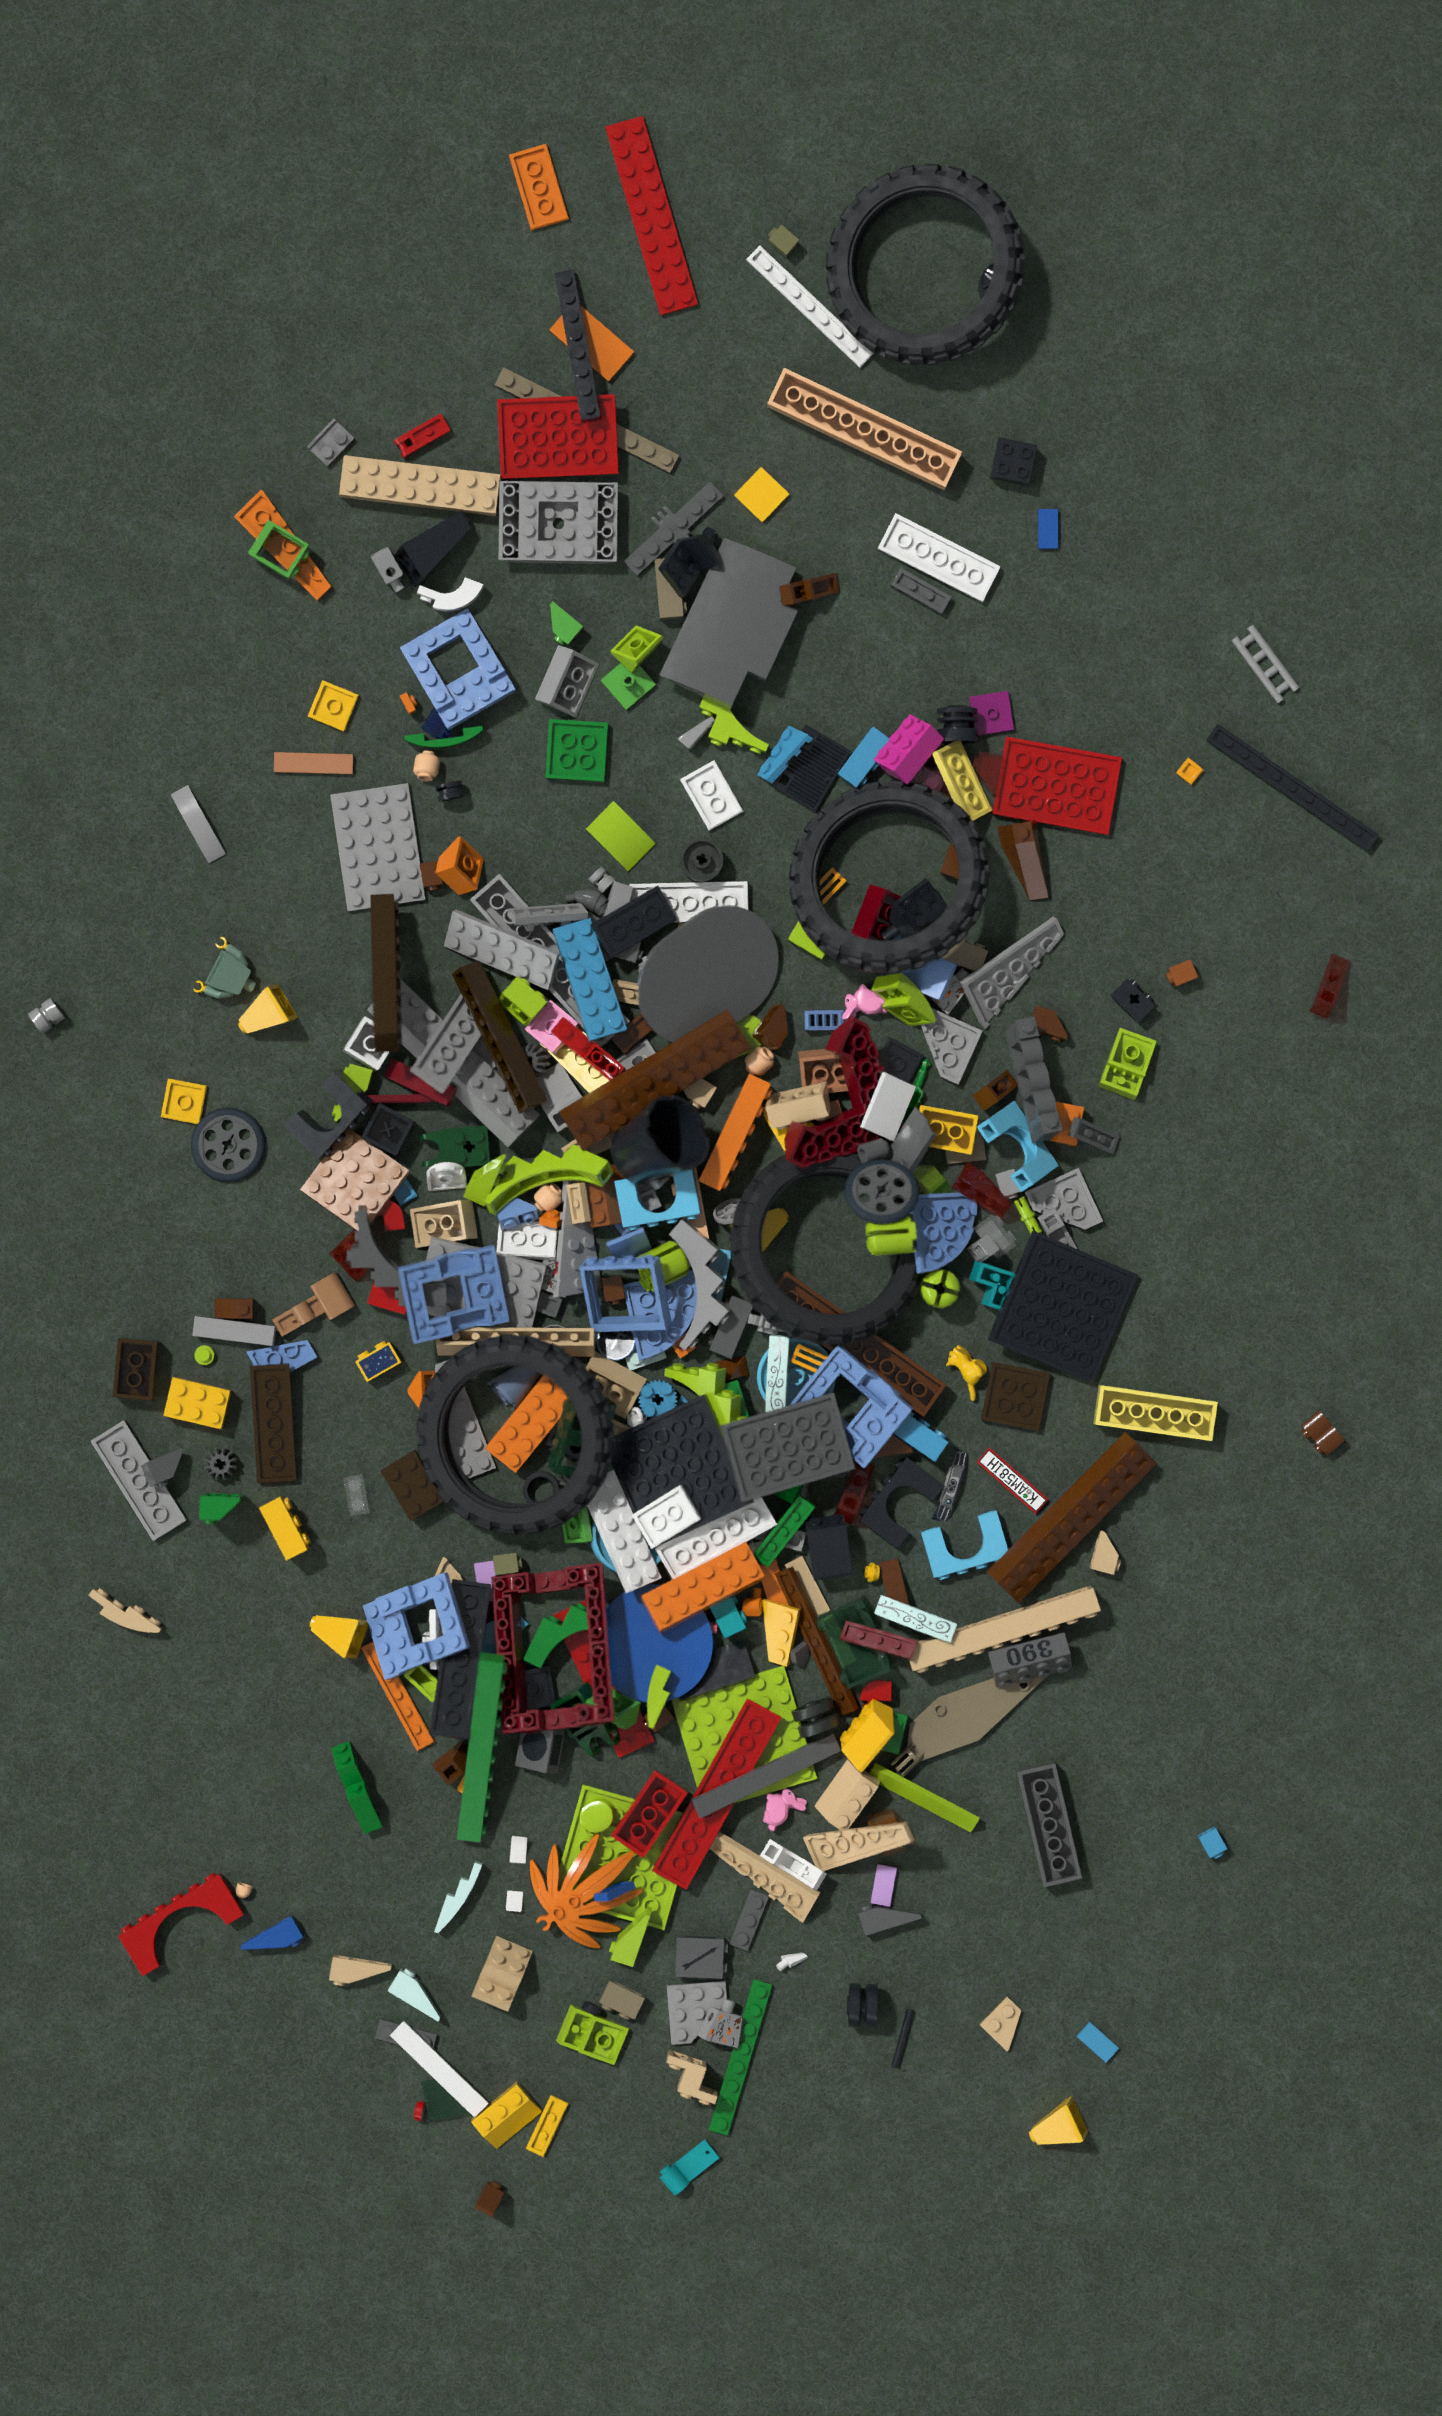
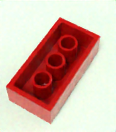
M654 1769L611 1833V1837L644 1858L687 1795L688 1790L657 1769Z

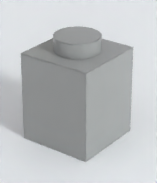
M1015 1169L995 1174L1001 1197L1006 1196V1199L1017 1197V1192H1021L1010 1177L1015 1172Z

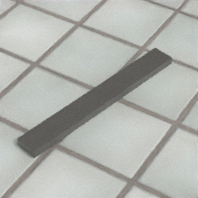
M831 1732L691 1799L698 1817L702 1818L840 1752V1747L834 1733Z

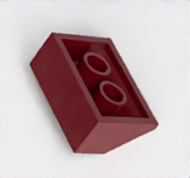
M870 884L851 934L868 940L885 941L880 934L892 925L889 921L891 904L901 896Z

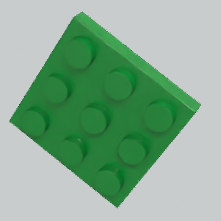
M549 719L545 778L604 782L608 723Z

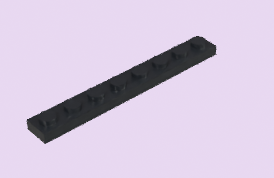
M573 269L554 273L581 422L601 419L575 272Z

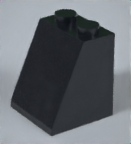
M844 1514L806 1519L805 1524L813 1579L821 1580L853 1575Z

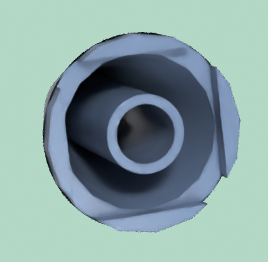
M515 1366L491 1379L488 1384L489 1386L493 1384V1392L506 1406L510 1403L513 1406L511 1410L515 1411L542 1374L529 1368Z

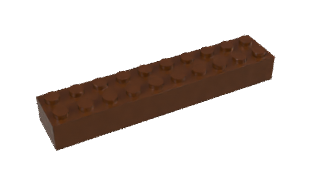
M727 1009L560 1110L559 1113L583 1151L626 1125L654 1099L662 1095L672 1096L748 1051L751 1047Z
M787 1271L783 1273L776 1283L790 1299L807 1309L827 1314L845 1313ZM876 1334L864 1340L841 1344L843 1348L866 1368L874 1370L901 1394L900 1397L923 1417L946 1386L941 1380ZM827 1344L823 1346H825L830 1351H833L838 1344Z
M1124 1432L987 1573L1019 1604L1157 1463Z

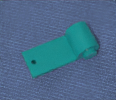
M704 2139L673 2165L669 2166L667 2164L659 2171L661 2173L659 2178L675 2196L692 2179L718 2160L720 2156Z

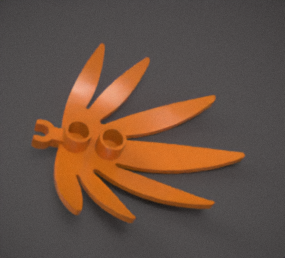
M596 1833L579 1853L569 1869L560 1891L558 1890L559 1858L557 1845H553L548 1861V1891L539 1867L534 1859L530 1861V1875L535 1894L541 1905L549 1913L539 1916L536 1922L539 1923L541 1920H545L547 1925L543 1928V1931H546L550 1928L552 1922L555 1921L568 1937L582 1945L597 1949L601 1945L581 1929L593 1932H617L622 1928L611 1923L580 1918L579 1916L615 1908L643 1892V1888L634 1889L610 1901H592L584 1905L586 1901L594 1897L595 1893L607 1887L620 1874L635 1854L633 1851L625 1853L602 1866L572 1890L593 1855L600 1836L599 1833Z

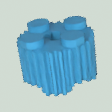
M655 1379L654 1382L652 1380L650 1383L647 1382V1385H644L639 1393L641 1396H638V1399H640L638 1403H641L639 1407H642L641 1411L648 1417L653 1418L677 1406L675 1404L677 1402L675 1389L668 1382L665 1383L664 1380L661 1382L660 1379L659 1381ZM655 1394H659L660 1397L664 1398L660 1405L652 1401V1398H655Z

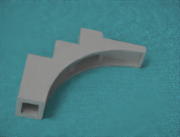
M683 1218L669 1235L683 1249L692 1266L696 1280L697 1302L694 1318L685 1338L679 1344L682 1349L686 1350L688 1347L692 1349L699 1341L697 1337L701 1332L705 1334L712 1326L709 1323L710 1321L714 1325L724 1324L730 1317L728 1312L731 1309L713 1294L714 1292L718 1294L725 1286L723 1284L725 1278L708 1264V1262L712 1264L718 1258L719 1254L717 1252L720 1248Z

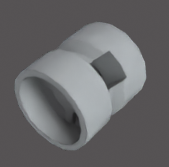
M51 998L43 1002L41 1008L36 1007L28 1013L30 1019L42 1034L50 1030L53 1023L58 1024L65 1019V1016Z

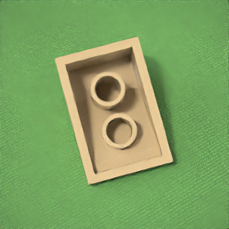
M457 1200L410 1209L415 1248L429 1246L432 1236L454 1242L478 1238L473 1202L471 1200Z

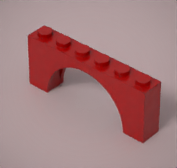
M215 1872L204 1878L206 1882L201 1885L198 1882L187 1888L189 1890L188 1893L175 1895L171 1898L172 1902L168 1905L162 1903L154 1908L155 1913L150 1916L146 1913L137 1919V1924L133 1926L128 1924L120 1929L122 1933L118 1937L142 1977L161 1965L155 1948L156 1934L161 1922L172 1912L184 1907H202L216 1913L226 1925L244 1915V1910L221 1873L217 1875Z

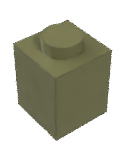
M783 225L779 228L774 227L768 235L770 237L768 243L786 258L799 244V239Z
M517 1553L493 1556L495 1576L519 1573V1569H523L521 1557L517 1558Z

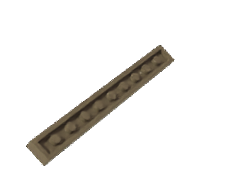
M504 367L495 383L496 387L518 398L562 397ZM617 424L618 448L671 473L679 457L678 454Z

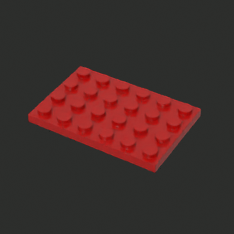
M615 394L597 395L601 419L581 422L577 396L497 399L501 479L619 474Z
M1006 737L992 814L1026 821L1036 820L1037 823L1108 835L1122 757Z

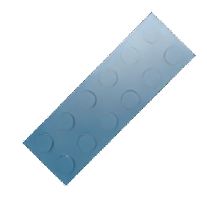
M591 918L552 930L589 1042L627 1030L597 936L590 925L592 924Z

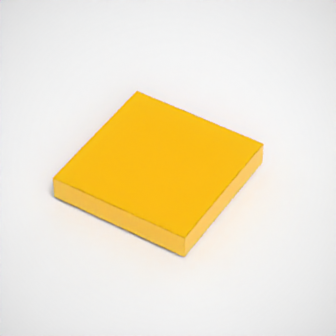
M760 467L734 496L763 523L789 496V493Z
M322 680L308 717L344 732L359 695Z
M168 1079L161 1117L198 1124L201 1120L207 1086Z

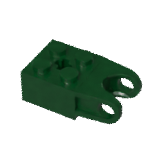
M486 1126L450 1128L419 1135L420 1140L435 1141L440 1149L439 1155L435 1159L422 1162V1167H431L443 1162L457 1163L463 1167L484 1166L491 1162L489 1135ZM468 1141L475 1145V1149H472L470 1153L467 1149H463Z
M589 1681L559 1697L550 1706L551 1709L575 1707V1705L586 1704V1700L593 1696L592 1686ZM612 1722L565 1729L570 1738H574L591 1757H595L601 1752L597 1737L602 1738L611 1746H615L620 1742L619 1731Z

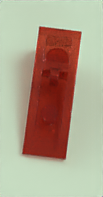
M1331 954L1309 1012L1328 1019L1335 1007L1350 962L1349 960Z
M969 1162L965 1163L951 1188L1002 1218L1011 1206V1203L984 1171Z
M855 1462V1469L852 1470L834 1512L837 1515L844 1514L845 1522L848 1524L852 1523L857 1514L875 1466L871 1464L863 1468L859 1463Z

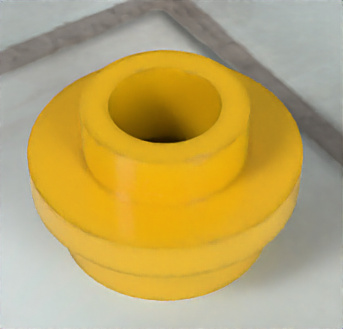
M871 1562L869 1566L865 1567L864 1576L868 1582L877 1581L880 1567Z

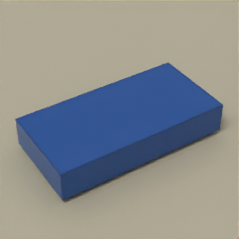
M1038 509V549H1058V509Z
M632 1881L618 1882L593 1895L595 1902L610 1901L635 1889V1884Z

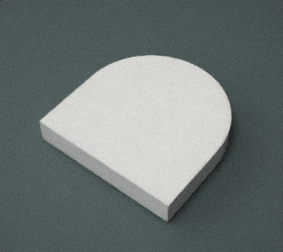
M438 1163L431 1166L426 1172L428 1191L467 1188L466 1171L463 1166L457 1163Z

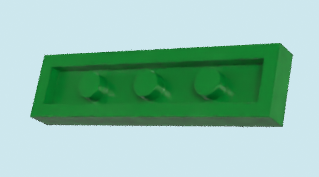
M799 1494L777 1525L774 1526L753 1553L754 1557L768 1568L813 1511L815 1505Z

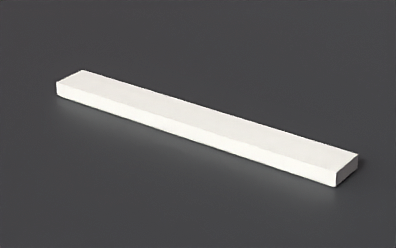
M760 245L746 259L859 368L874 354L870 349L862 345L828 309Z

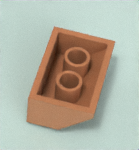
M825 1049L798 1052L802 1087L827 1081L829 1093L848 1091L839 1056Z

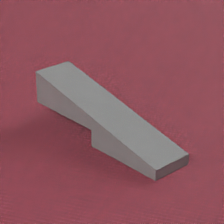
M195 1316L192 1336L274 1346L276 1326Z

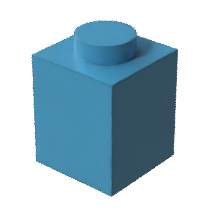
M1215 1827L1197 1835L1209 1858L1214 1857L1216 1859L1225 1854L1224 1850L1227 1848Z

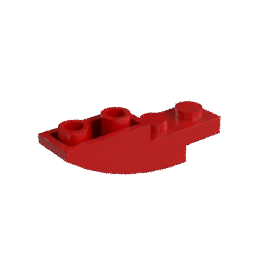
M564 1017L550 1031L564 1045L609 1081L618 1076L625 1068L595 1042H589L587 1036Z

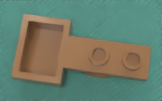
M336 1272L310 1286L314 1296L272 1319L282 1337L324 1312L328 1319L332 1320L355 1306Z

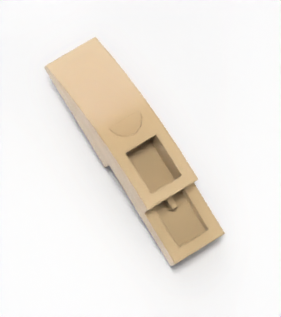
M94 1588L88 1595L104 1607L100 1614L118 1625L142 1632L159 1633L162 1630V1627L159 1626L161 1622L153 1616L148 1618L144 1615L145 1610L138 1605L134 1607L130 1605L127 1610H124L125 1606L116 1599L114 1602L107 1597L109 1594L102 1588L98 1590Z

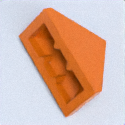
M435 1370L418 1371L408 1387V1395L418 1408L423 1394H425L429 1386L428 1384L435 1374Z

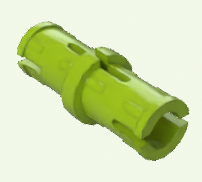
M1025 1196L1014 1201L1022 1217L1020 1219L1022 1222H1025L1030 1234L1032 1230L1038 1233L1042 1232L1034 1217L1036 1214L1031 1211Z

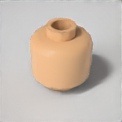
M423 751V753L415 757L413 772L419 780L432 781L433 778L438 776L440 759L432 751Z
M755 1047L745 1057L746 1070L752 1075H764L774 1064L773 1053L766 1047Z
M554 1183L543 1184L534 1194L535 1206L542 1212L556 1209L562 1202V1190Z

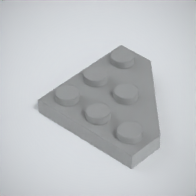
M931 1008L936 1021L935 1023L923 1024L921 1028L940 1077L959 1085L982 1030Z
M1079 1168L1025 1192L1032 1210L1045 1214L1055 1208L1063 1222L1082 1229H1087L1103 1222Z
M725 1980L667 1985L671 2045L692 2043L697 2037L711 2007L719 2009L722 2007L724 1998L727 1999Z

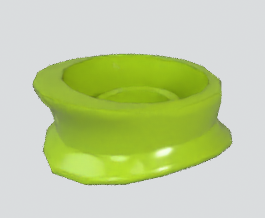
M605 1799L590 1801L581 1809V1825L589 1832L597 1833L604 1831L614 1820V1807Z

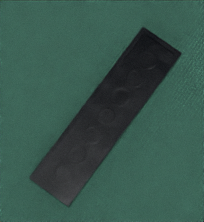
M452 1579L451 1585L470 1648L440 1659L429 1735L469 1740L491 1584Z

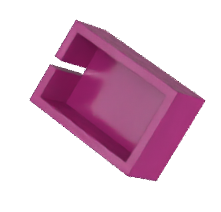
M909 714L873 760L887 774L908 785L944 738L930 724Z

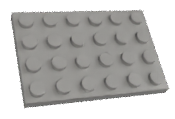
M408 783L331 794L347 911L371 908L370 895L394 894V900L398 901L399 904L426 900Z
M432 1236L426 1261L435 1259V1256L469 1248L478 1249V1247ZM496 1252L509 1322L478 1327L532 1328L547 1264ZM459 1275L435 1280L447 1282L446 1306H426L428 1315L439 1317L446 1315V1312L466 1308Z

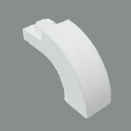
M464 578L462 585L452 593H439L419 586L417 594L425 602L431 603L432 600L435 601L433 609L450 612L463 609L474 602L482 592L484 585Z
M771 1839L760 1855L816 1891L826 1876L825 1872Z

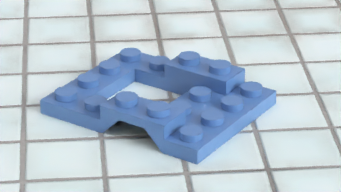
M468 608L400 647L448 730L516 692ZM462 637L479 667L445 686L428 655Z
M494 1245L478 1249H464L435 1256V1259L397 1267L412 1342L414 1344L454 1335L466 1328L492 1326L509 1322ZM459 1275L466 1308L446 1312V1315L429 1319L422 1283Z
M837 1345L790 1404L824 1395L840 1374L847 1378L870 1398L850 1424L841 1417L851 1457L863 1468H866L914 1408L900 1397L901 1394L874 1370L866 1368L845 1348Z
M448 1573L439 1574L412 1586H405L363 1605L385 1680L403 1675L408 1670L422 1664L438 1661L470 1648ZM434 1599L444 1636L414 1645L405 1611Z

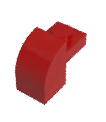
M389 1200L378 1215H384L385 1231L406 1229L404 1213L401 1207Z
M873 1680L868 1682L862 1688L859 1700H867V1705L872 1699L891 1701L892 1681Z

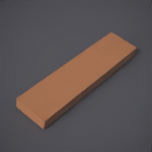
M274 752V772L353 774V754Z

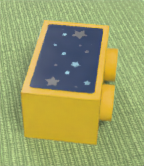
M384 1340L374 1346L376 1350L369 1353L367 1350L357 1356L359 1360L355 1362L367 1382L402 1362L391 1342L386 1344Z

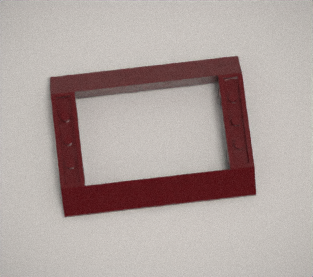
M603 1563L565 1567V1570L535 1574L524 1572L491 1577L497 1654L504 1655L503 1662L507 1663L506 1675L502 1674L501 1680L505 1681L504 1692H500V1699H503L501 1708L502 1733H534L602 1725L615 1721ZM585 1588L593 1703L597 1704L575 1705V1707L545 1711L538 1709L528 1710L520 1596Z

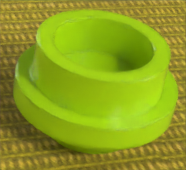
M206 1345L198 1347L194 1354L195 1360L201 1365L210 1364L214 1359L213 1349Z

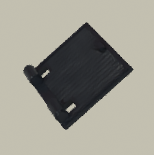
M805 724L802 732L813 736V740L810 745L804 743L800 747L801 752L797 757L794 755L790 758L788 767L770 786L816 812L851 751ZM784 775L790 778L786 786L780 783Z

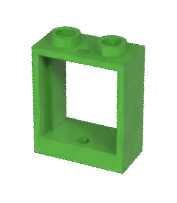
M268 520L249 550L248 555L290 580L291 577H296L300 570V567H298L302 560L305 561L311 551L308 550L310 548L309 544ZM273 531L302 547L287 572L259 555Z

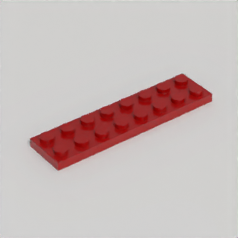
M583 1600L579 1603L586 1605V1600ZM570 1607L553 1616L561 1620L560 1623L563 1624ZM588 1629L565 1637L564 1642L583 1682L589 1681L592 1686ZM640 1709L637 1723L626 1730L616 1725L620 1734V1742L613 1747L619 1758L654 1742L651 1732L643 1723L645 1719Z

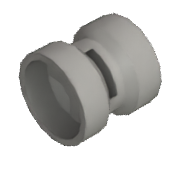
M603 866L588 879L592 884L598 886V890L601 893L605 892L615 881L612 876L606 873V869Z

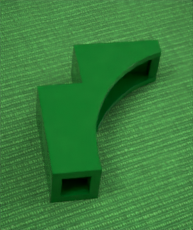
M579 1602L577 1605L572 1604L563 1624L560 1623L561 1620L553 1615L545 1616L523 1660L542 1668L550 1653L559 1642L575 1632L588 1629L586 1605Z
M350 1741L331 1748L336 1770L345 1787L348 1801L363 1833L367 1834L382 1828L379 1813L367 1789Z

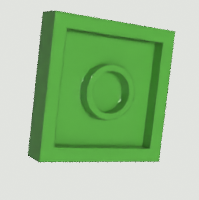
M622 663L601 679V682L625 710L629 709L656 685L640 665L631 673Z
M587 1506L576 1516L562 1524L565 1543L593 1541L591 1532L593 1518L591 1514H588Z

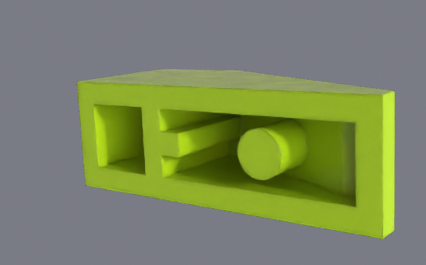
M651 1907L645 1909L618 1934L616 1941L612 1940L609 1952L612 1953V1961L631 1967L634 1966L651 1915Z

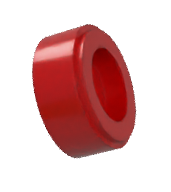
M418 2101L414 2110L415 2121L422 2122L426 2106L425 2102Z

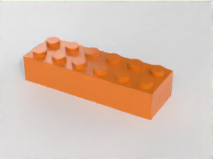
M751 1074L748 1075L701 1174L699 1182L718 1191L721 1188L726 1189L730 1180L727 1175L730 1170H735L739 1161L735 1158L738 1152L743 1153L747 1142H744L746 1135L751 1136L755 1124L752 1122L755 1117H760L764 1108L761 1106L763 1099L768 1100L771 1094L770 1083Z
M543 1375L485 1449L516 1473L572 1402L554 1381Z
M744 1542L642 1595L641 1601L657 1631L661 1634L763 1581L765 1576L747 1542Z

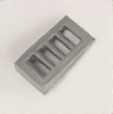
M712 716L681 735L677 740L688 750H691L714 724L715 719Z
M987 1233L967 1247L966 1250L975 1261L982 1262L997 1252L999 1247Z

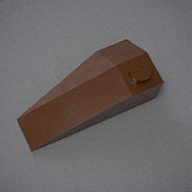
M1036 820L997 826L1001 847L1029 900L1048 898L1049 892Z

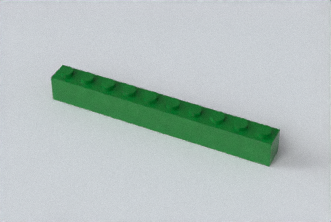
M480 1653L457 1840L480 1842L481 1835L485 1836L487 1824H483V1818L488 1817L489 1806H485V1802L490 1800L491 1788H487L488 1782H492L493 1771L490 1770V1764L494 1765L496 1753L492 1752V1747H497L498 1735H495L494 1732L495 1728L499 1729L500 1724L497 1710L501 1711L503 1699H499V1692H504L505 1681H502L501 1677L502 1674L506 1675L507 1663L503 1662L504 1655Z

